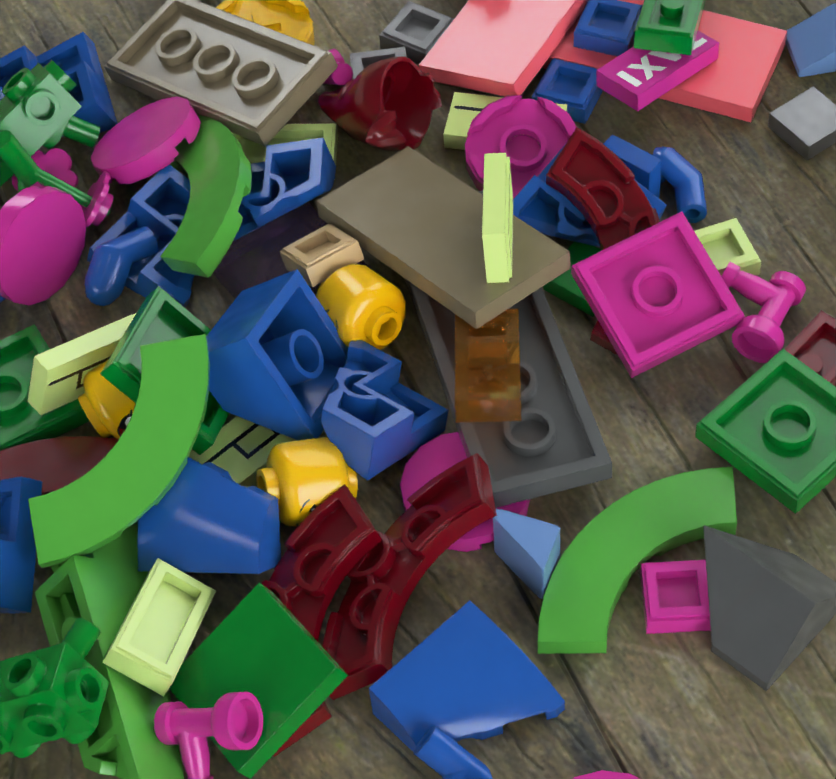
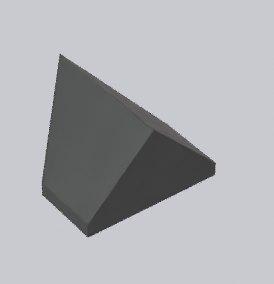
M703 525L712 641L711 652L767 691L836 614V582L795 554Z

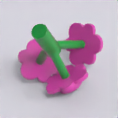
M0 131V158L12 171V184L18 193L22 189L37 186L41 189L47 186L58 188L72 195L82 206L86 227H89L91 224L98 226L110 214V207L114 198L112 194L108 193L110 188L108 184L111 179L110 173L104 171L86 194L76 188L79 179L77 174L70 170L72 160L66 151L54 148L45 154L37 150L30 157L11 131Z

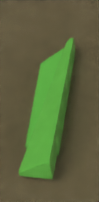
M137 521L124 530L120 537L94 552L84 556L73 555L64 563L51 566L53 574L35 591V596L50 646L60 644L77 618H83L93 623L101 631L85 660L110 683L95 731L86 740L78 743L84 768L98 774L116 776L121 779H185L179 745H165L161 743L154 730V717L158 707L165 702H171L169 689L163 697L102 663L149 573L148 571H138Z

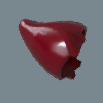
M392 57L370 64L354 80H350L342 88L334 91H325L318 97V105L322 111L350 137L385 151H401L408 146L413 150L418 148L430 127L433 110L442 107L440 93L434 87L435 79L429 73H423L407 57Z

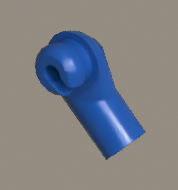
M656 147L651 155L662 161L660 185L667 180L674 188L677 213L682 211L689 223L702 221L707 215V206L701 172L674 148Z
M141 227L104 242L94 250L84 283L86 297L91 303L98 306H106L113 303L124 289L132 264L158 253L156 237L148 227Z
M436 726L431 727L424 734L414 749L413 754L441 775L442 779H493L489 768Z

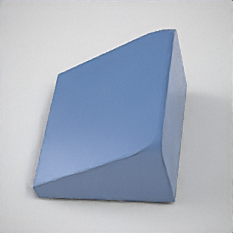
M836 3L787 30L786 46L798 77L836 71Z
M496 509L497 516L493 517L495 553L534 594L543 599L551 575L561 558L560 527L507 510Z

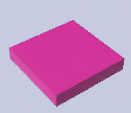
M682 211L572 265L571 268L574 280L631 378L737 326L743 321L745 316Z

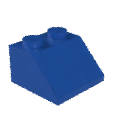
M296 269L241 291L206 337L210 361L209 391L221 408L228 413L299 441L319 438L324 428L321 423L322 410L329 393L334 392L335 377L339 368H343L345 365L348 347L340 339L333 321L299 270Z

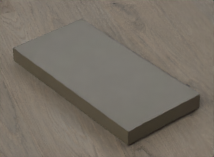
M167 0L104 66L111 80L157 100L176 96L188 99L197 115L215 119L226 126L232 133L262 146H266L338 67L332 53L197 0Z
M409 146L316 201L319 218L358 240L360 247L475 329L480 328L571 268L570 251L513 215L512 278H509V282L487 283L482 240L483 195Z

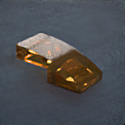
M507 309L478 329H475L455 314L456 423L521 421L519 309Z

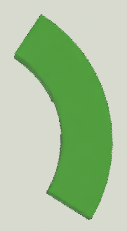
M198 115L201 125L196 139L189 144L184 138L175 147L179 155L170 164L179 172L188 175L190 180V198L181 225L160 257L173 271L209 278L221 263L241 226L243 217L238 210L242 198L250 194L252 172L250 161L246 158L241 143L231 131L215 119Z
M206 334L141 345L142 368L139 395L130 421L118 442L93 469L79 479L48 494L28 499L38 564L41 568L64 563L73 555L84 556L117 539L124 530L137 522L151 507L157 505L174 485L188 462L187 458L197 439L206 413L210 380V361Z
M733 467L700 469L654 481L613 502L595 516L577 534L564 551L551 575L539 616L538 654L606 653L607 635L614 609L621 595L628 587L629 579L641 567V563H645L654 555L662 556L679 546L704 539L703 525L736 535L737 514Z

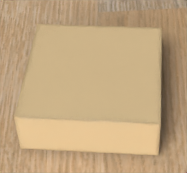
M327 224L282 248L283 250L280 251L286 269L289 272L298 269L311 287L324 282L337 269L350 264H357L364 260L358 240L332 224Z

